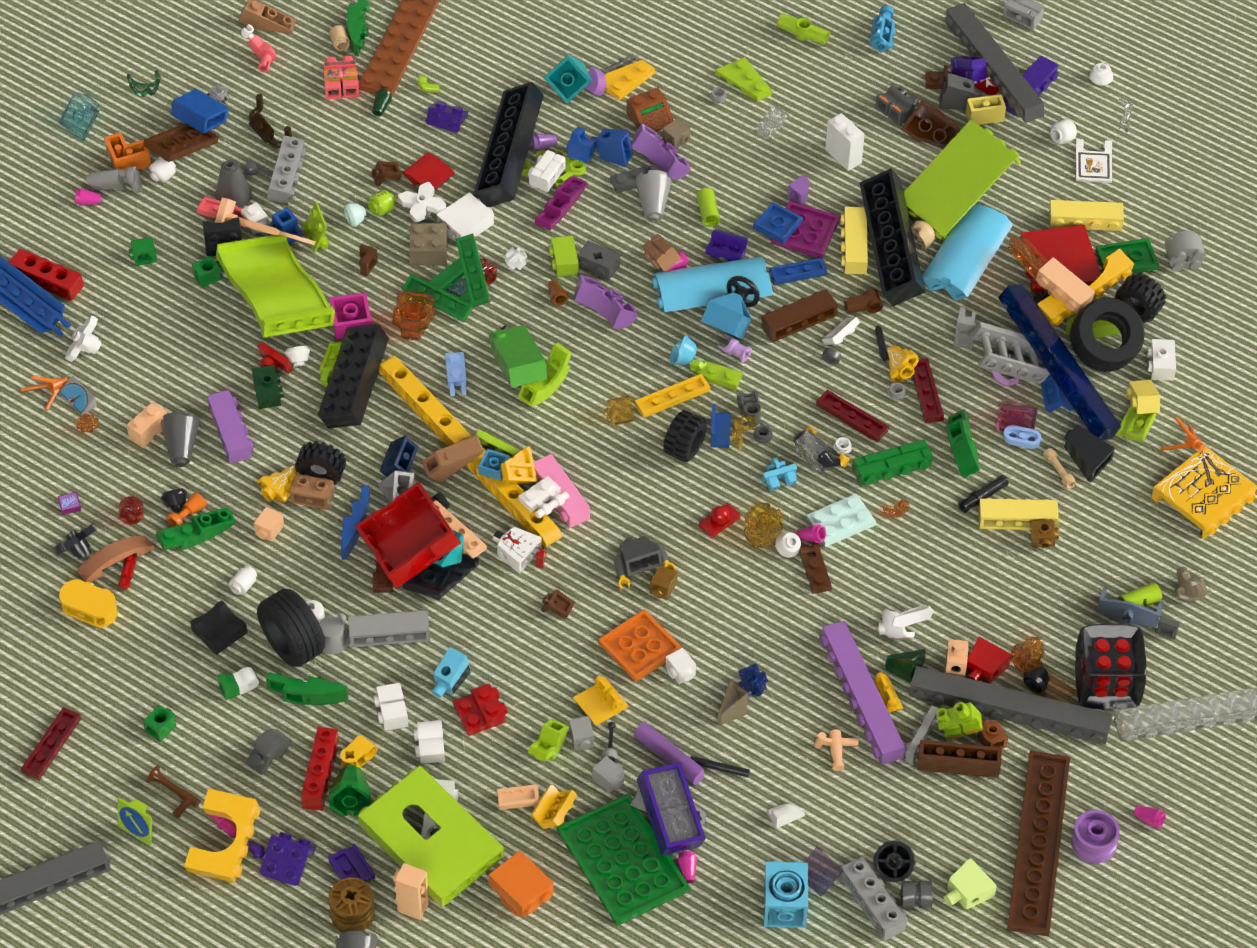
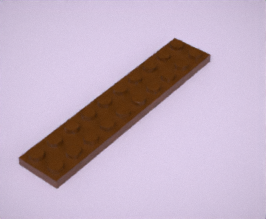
M1037 751L1029 752L1007 930L1049 937L1070 764L1069 756Z

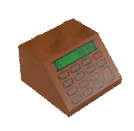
M658 87L627 99V115L637 129L642 123L657 132L674 121L667 99Z

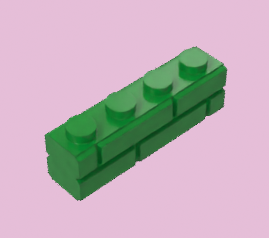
M925 439L854 458L852 471L859 485H871L878 480H889L896 475H907L911 471L918 469L925 470L932 465L933 456Z

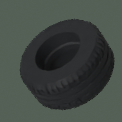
M1100 298L1087 304L1078 313L1071 326L1070 342L1075 355L1077 354V358L1081 362L1083 361V364L1101 372H1111L1123 368L1136 357L1143 346L1145 332L1142 319H1140L1137 311L1131 308V305H1128L1126 302L1124 303L1122 300L1120 301V299ZM1105 320L1114 324L1122 336L1121 346L1118 349H1107L1101 346L1093 336L1092 326L1094 322Z
M281 589L260 602L257 608L260 626L268 642L284 662L292 667H301L322 654L325 648V637L322 628L308 604L299 594L291 589Z

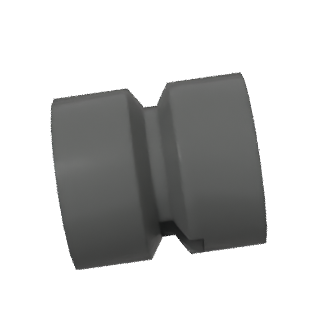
M914 881L901 882L902 908H914L915 905H918L919 908H932L933 891L931 881H919L918 884H915Z

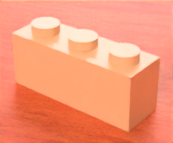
M1054 257L1038 271L1036 281L1039 285L1046 288L1056 299L1063 302L1069 310L1077 315L1087 304L1092 302L1095 291Z
M403 863L401 869L395 872L393 878L395 882L394 892H396L395 903H397V911L421 920L429 905L427 871Z

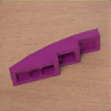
M571 176L555 190L554 197L545 204L544 211L535 218L534 224L551 230L578 200L588 182Z

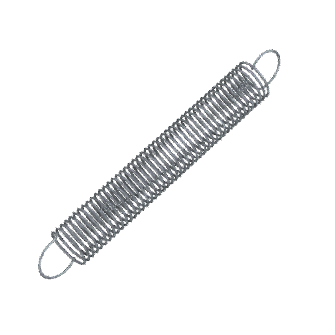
M631 54L620 61H628V63L634 61V58H628L634 57L635 55ZM616 62L614 65H611V66L614 67V66L621 65V67H623V66H625V63H626V65H627V62H624V63H621V64H618V63ZM609 66V67H607V68H605V69H603V70H605V71H608V70L614 71V70H617V69H619V68H617V67L611 68V67Z

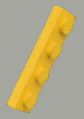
M699 374L635 400V406L642 417L646 418L710 392V386L703 375Z

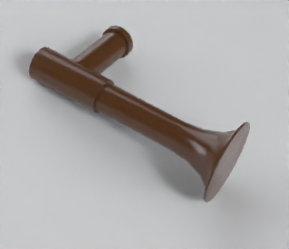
M160 765L155 766L147 777V783L158 782L183 799L181 804L172 812L175 817L180 818L189 805L195 808L199 806L201 800L164 777L160 772Z

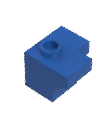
M577 127L572 131L571 138L567 143V157L587 163L594 157L596 141L586 136L584 128Z
M288 207L272 215V222L268 226L303 238V233L298 226V220ZM287 237L289 245L297 242V240Z

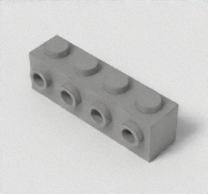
M284 135L269 185L267 200L288 205L289 199L294 197L296 188L293 185L298 183L299 174H297V171L301 172L303 161L300 160L305 158L307 148H304L305 140Z
M428 610L348 617L351 647L430 641Z
M862 856L842 866L840 878L883 941L904 932L907 916L903 910H899L894 896L888 894L882 879L877 878L871 863L866 862Z

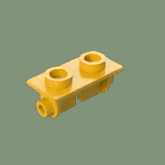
M883 672L877 673L873 681L888 713L903 709L889 677L883 674Z

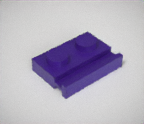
M355 843L352 844V847L344 848L328 857L329 863L340 879L349 877L359 878L366 883L370 879H375V873Z

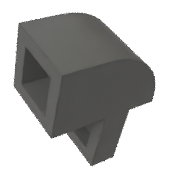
M269 729L263 732L252 744L254 749L246 764L259 774H265L274 757L282 758L292 740L278 729Z

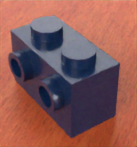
M406 435L390 442L379 472L386 477L394 471L409 472L419 446Z

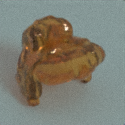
M1029 637L1021 645L1016 644L1011 650L1012 662L1023 674L1034 667L1044 668L1040 660L1045 655L1044 644L1039 637Z

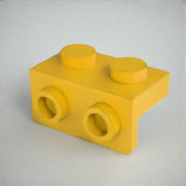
M549 785L533 810L531 817L543 829L558 827L564 822L566 813L574 805L577 794L573 790L559 792L553 785Z

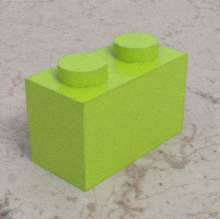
M573 235L551 238V246H548L549 256H553L551 267L552 270L556 271V276L579 275V263Z

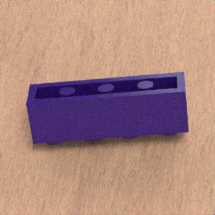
M1040 56L1022 76L1039 96L1047 90L1052 81L1054 82L1059 74L1057 72L1058 64ZM1003 97L1006 111L1017 116L1015 109L1010 107L1007 99Z

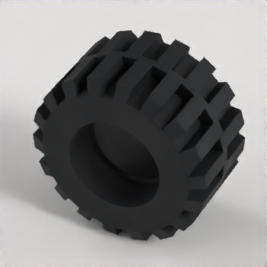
M1140 273L1129 275L1116 291L1114 297L1131 305V308H1134L1140 319H1142V323L1151 322L1166 303V295L1161 285L1156 283L1153 278L1151 279L1149 276Z
M687 410L679 412L666 432L663 445L664 453L685 463L689 462L703 443L707 429L706 419Z

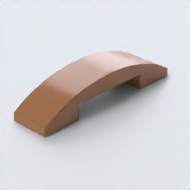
M145 535L118 540L93 554L79 567L77 574L84 582H92L104 576L103 569L132 554L140 557L154 550L155 547Z

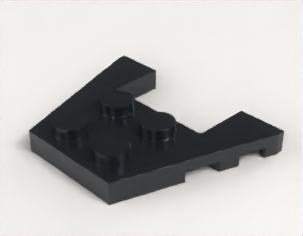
M462 554V561L457 563L455 568L431 564L405 582L403 589L439 600L479 565V558H471L467 554Z

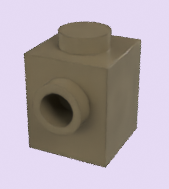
M679 118L663 128L662 140L665 143H671L677 149L690 140L689 125Z

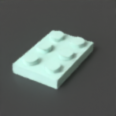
M857 494L806 515V520L810 526L819 524L825 527L826 538L824 541H821L825 547L871 528L876 524V520Z

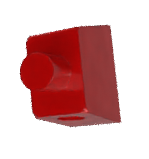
M979 636L967 659L966 672L969 673L967 678L976 681L981 680L990 684L1010 666L1012 654Z

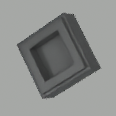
M1161 616L1156 633L1175 639L1180 622Z

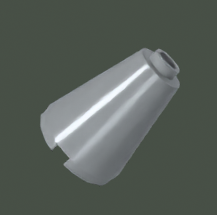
M648 170V174L643 175V172L639 173L636 176L635 183L645 218L650 222H658L663 218L671 186V176L668 177L664 171Z

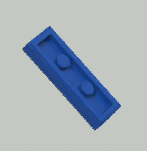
M817 258L770 267L769 273L773 284L779 285L826 276L827 269L823 259Z

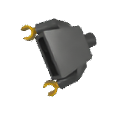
M643 536L636 539L626 538L619 545L620 551L617 552L614 560L617 577H620L618 584L621 592L622 584H627L630 590V581L625 577L626 575L629 577L657 568L662 563L664 567L674 571L676 569L673 563L668 562L669 558L663 546Z

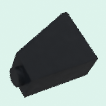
M1079 425L1066 433L1064 448L1085 478L1091 483L1113 460L1115 448Z

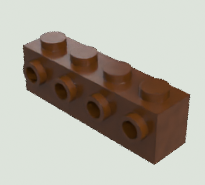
M827 289L762 315L761 328L773 343L837 316L838 304Z
M920 740L917 770L999 778L1002 748Z

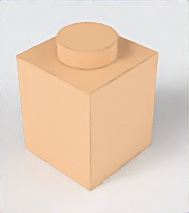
M266 507L254 523L255 535L263 540L266 539L273 542L284 526L283 514Z

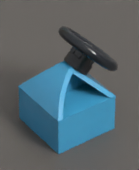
M734 276L727 282L726 289L728 294L710 300L701 321L743 339L752 320L747 307H753L759 302L760 293L757 286L750 279L743 276ZM737 281L747 284L750 288L741 286ZM754 294L753 301L745 302L748 295Z

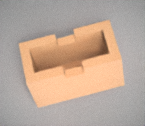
M152 402L127 424L129 439L144 448L153 440V436L156 433L162 432L161 419L163 420V416L167 414V411Z

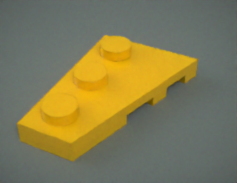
M640 60L604 74L606 78L605 91L620 101L655 74V68L644 60Z

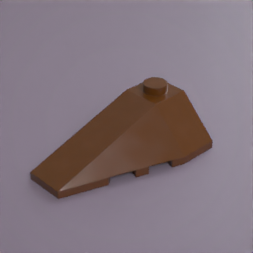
M921 100L901 130L915 140L945 148L962 128L926 100Z

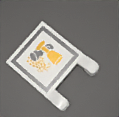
M1076 139V181L1112 183V141L1106 140L1104 152L1083 151L1084 140Z

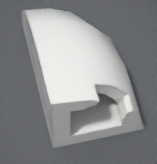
M782 804L767 810V815L776 829L805 816L803 810L793 804Z

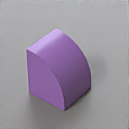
M591 67L589 74L593 81L585 88L593 94L602 97L606 89L605 75L601 70Z
M804 174L788 185V198L802 205L806 203L809 191V181Z

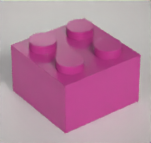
M366 292L329 298L330 307H333L335 310L333 327L336 340L344 338L347 328L372 325Z

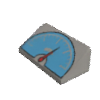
M73 376L59 391V394L81 416L97 406L95 397Z

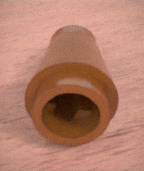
M556 280L549 281L547 286L551 302L557 306L565 304L568 299V293Z

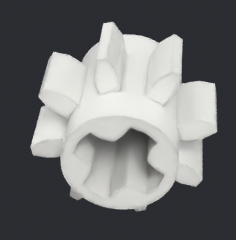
M512 247L505 254L507 257L505 262L513 270L516 267L521 270L527 263L525 260L527 255L519 247L516 250Z

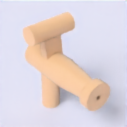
M831 730L829 738H826L824 732H820L814 747L820 749L822 745L830 746L833 759L832 769L834 771H841L844 769L842 746H858V738H842L840 730Z

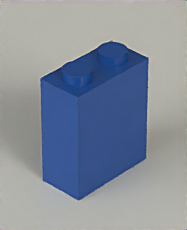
M194 89L173 100L171 115L204 134L226 123L229 107Z

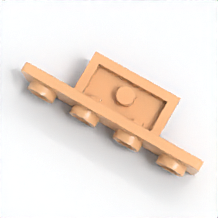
M434 501L451 529L464 535L462 554L467 553L471 558H475L487 549V546L438 501Z

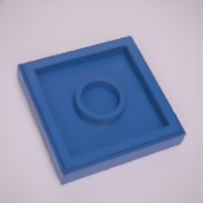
M772 202L753 224V229L784 244L801 225L803 217Z

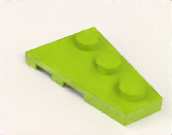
M745 57L715 70L716 76L719 78L722 76L727 80V83L736 85L741 89V92L755 101H760L772 95V89Z
M480 429L476 434L482 445L486 447L489 445L495 448L494 451L513 456L521 451Z

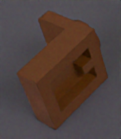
M944 65L943 72H925L926 89H942L947 74H951V72H948L947 65Z
M378 161L372 170V178L377 186H380L384 179L400 180L402 176L397 162Z
M361 244L359 246V266L361 274L368 276L378 262L377 249Z
M556 589L553 593L546 594L542 600L544 605L541 611L545 612L549 609L565 620L571 612L575 601Z

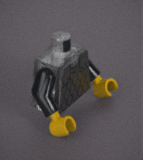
M808 425L804 431L794 435L795 452L821 474L829 467L839 465L846 467L851 459L846 457L845 453H841L839 457H833L828 445L816 436L818 431L811 428L812 425Z

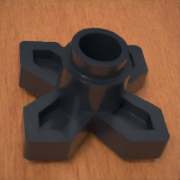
M90 524L77 532L73 530L65 536L66 540L53 547L52 550L58 555L69 549L73 556L80 560L92 552L86 537L97 531L93 524Z

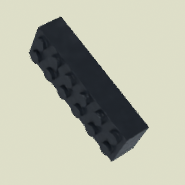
M380 324L346 329L318 412L319 417L328 429L357 426L362 423L380 368L379 364L382 362L389 340Z

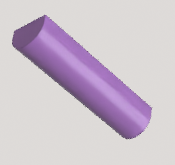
M643 721L637 727L634 737L668 765L681 762L686 779L693 785H697L704 779L703 768L650 725Z

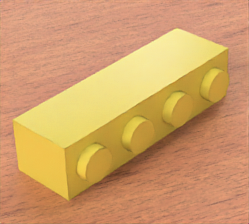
M1050 201L1049 228L1085 225L1086 230L1122 231L1124 221L1123 203Z
M845 207L844 214H841L840 225H844V228H841V239H844V242L841 241V252H844V255H841V266L845 267V274H867V217L865 207Z
M987 498L980 499L979 529L1031 530V521H1039L1041 519L1054 520L1055 527L1058 525L1057 500Z

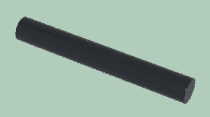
M695 756L690 757L702 767L748 778L750 775V769Z

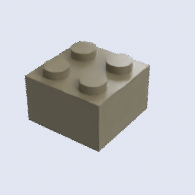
M410 223V265H447V223Z

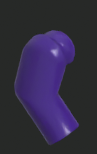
M248 841V851H253V857L263 858L264 847L255 841Z

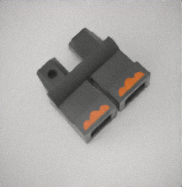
M890 86L885 94L881 92L876 96L875 108L900 126L911 116L914 108L918 105L919 99L915 95L906 97L907 91L902 86L897 88Z

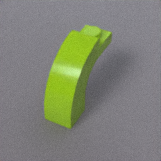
M560 343L554 344L546 363L548 379L522 385L518 398L530 407L536 406L548 399L567 376L571 367L568 365L572 352Z

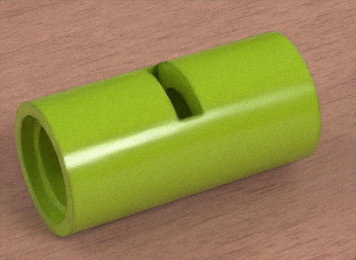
M703 188L696 194L702 223L704 226L713 227L720 222L713 189Z
M1153 582L1120 595L1118 600L1146 607L1161 601L1162 592L1157 583Z

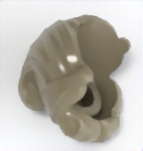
M1184 566L1177 569L1179 586L1174 590L1176 598L1190 602L1200 600L1207 595V588L1202 577L1190 578V574Z

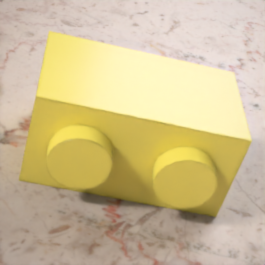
M1002 94L967 99L965 114L968 122L971 119L978 125L1004 122L1006 106Z
M1152 380L1129 381V388L1126 389V398L1130 400L1131 407H1134L1136 413L1160 412V394Z

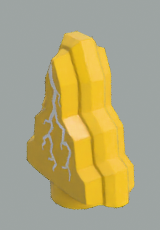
M895 345L888 347L887 353L890 360V378L892 382L899 383L912 377L915 371L914 367L919 361L917 359L918 355L912 350L901 349V347Z
M295 465L281 472H273L269 476H262L257 480L261 487V494L269 502L275 499L280 503H285L290 498V490L296 473L299 474L300 472H297Z

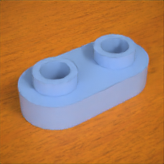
M1010 425L1004 429L1003 439L1010 445L1035 449L1041 443V434L1033 429Z

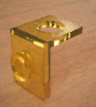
M755 416L733 419L730 433L732 441L736 442L738 451L742 450L743 447L741 432L755 429ZM744 422H751L748 426H741Z

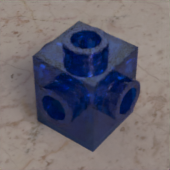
M756 663L738 671L741 677V681L738 683L742 689L748 692L749 697H758L764 694V690H767L765 683L769 681L765 672H760Z

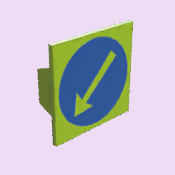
M118 798V826L151 845L152 817L145 813L148 806L137 799L128 803Z

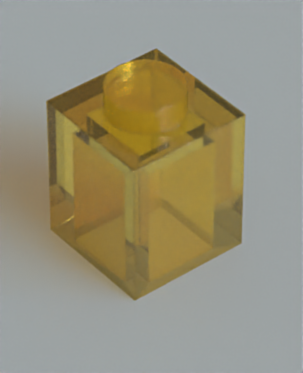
M629 395L607 400L605 416L606 419H610L612 426L634 421V408Z

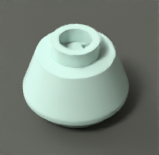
M348 203L344 207L345 217L350 226L357 227L364 221L366 211L363 206Z

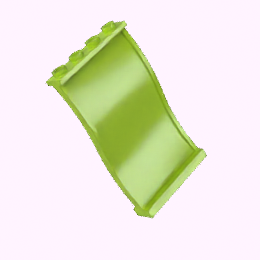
M271 235L217 244L216 260L220 261L232 285L251 307L260 325L263 338L333 326L335 310L329 306L317 283L297 261L288 244L287 237Z

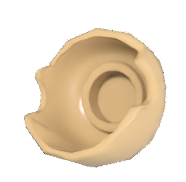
M921 220L915 221L911 226L912 232L916 236L917 242H923L921 248L927 249L935 240V232L928 223Z

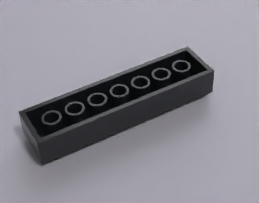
M533 82L503 91L473 193L486 207L496 206L515 199L544 97Z
M890 168L860 182V188L882 293L892 306H896L925 293V287L902 182L899 176Z

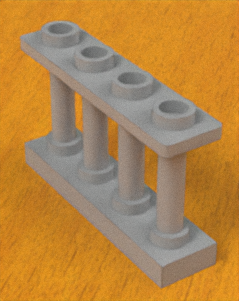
M979 322L970 333L971 339L980 341L983 344L985 355L979 361V367L1041 384L1050 375L1049 369L1039 366L1037 353L1044 346L1042 339ZM991 345L998 347L1000 355L992 353ZM1007 350L1014 351L1016 360L1008 358ZM1022 354L1030 357L1031 364L1024 362Z

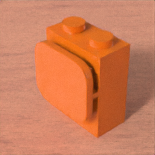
M518 851L489 874V886L500 896L503 904L516 916L522 918L533 913L544 901H548L554 893L553 882L521 851Z

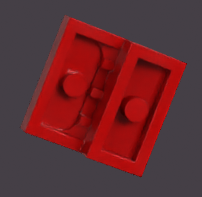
M427 152L402 174L414 186L430 182L434 190H437L455 172L442 160Z

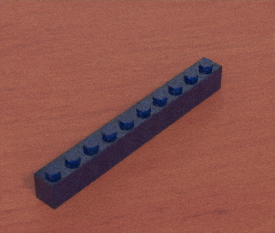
M1023 284L1008 285L998 297L1004 308L1090 433L1102 440L1111 439L1121 428L1115 416Z

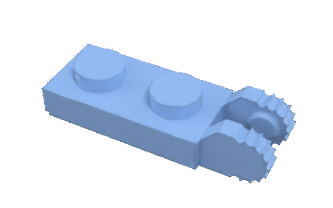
M464 352L445 353L450 396H455V386H461L462 395H466L467 380Z

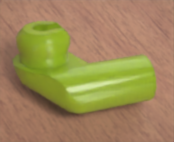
M418 76L417 85L424 92H440V84H430L427 81V76Z

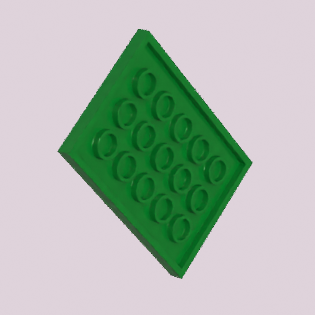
M629 793L557 827V833L616 926L624 924L690 892V886L670 855L661 856L653 829L640 809L630 805L633 798Z

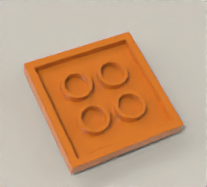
M645 609L598 639V644L635 682H638L666 663V656L682 648Z

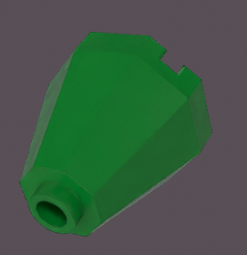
M346 765L340 770L329 789V808L341 816H348L347 813H354L353 816H358L364 807L371 805V791L362 769L356 765Z

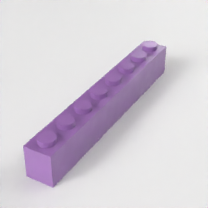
M841 621L822 627L821 645L827 649L828 660L830 663L833 662L835 666L836 677L842 681L843 692L848 694L850 698V706L857 713V721L865 730V738L872 745V753L875 759L878 758L881 765L903 759L905 746L846 622Z

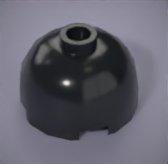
M892 840L885 842L875 852L873 863L876 872L884 880L899 882L912 874L916 859L909 845L902 841Z

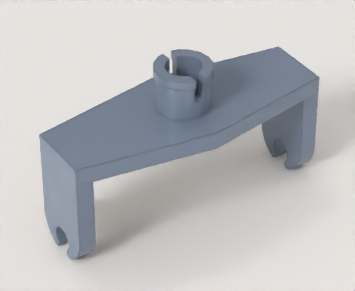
M1103 588L1097 612L1119 620L1123 624L1157 627L1163 603L1159 602L1155 612L1132 602L1105 599L1107 588Z

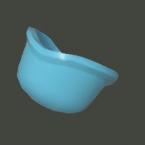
M687 335L676 343L670 353L669 360L674 366L677 364L687 365L696 355L697 346Z

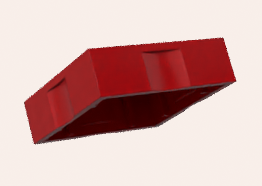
M417 482L397 496L387 506L377 510L355 525L368 547L375 554L376 560L396 588L461 544L420 482Z

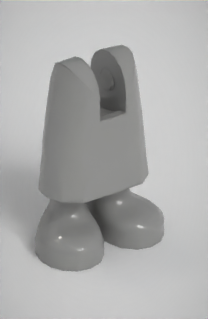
M130 166L125 169L117 168L91 172L86 177L93 190H124L125 183L131 185L132 190L136 193L141 192L142 188L140 172L137 171L136 166Z

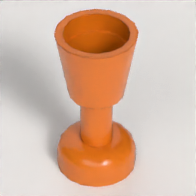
M194 492L184 504V509L178 514L174 512L169 513L166 516V520L171 527L182 525L183 519L189 514L193 515L207 507V503L199 493Z

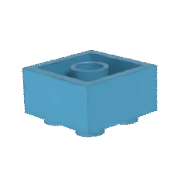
M487 449L478 466V474L501 481L503 478L501 463L509 459L510 456Z

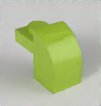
M551 718L542 726L539 739L529 746L528 754L534 756L537 760L553 761L565 742L569 726Z

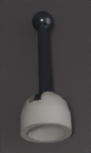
M613 721L608 723V748L602 752L601 760L607 756L613 762H617V752L612 749L613 729L616 727Z

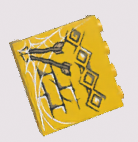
M1205 446L1203 451L1198 450L1155 485L1151 498L1155 502L1164 499L1202 529L1201 538L1205 539L1208 535H1213L1221 524L1225 525L1233 514H1238L1245 504H1250L1255 499L1257 485Z

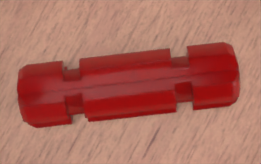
M130 555L125 558V565H123L120 576L121 580L118 583V587L123 590H127L130 587V580H132L137 562L136 556Z

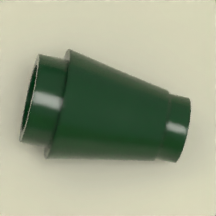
M380 89L376 92L372 111L374 115L382 116L392 101V94L389 91Z

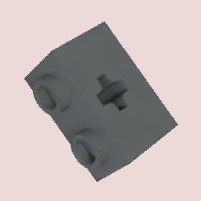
M589 240L577 254L579 268L607 280L611 279L620 266L619 253Z

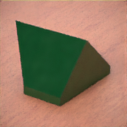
M921 649L886 655L885 669L911 682L916 666L922 667L925 662L926 651Z

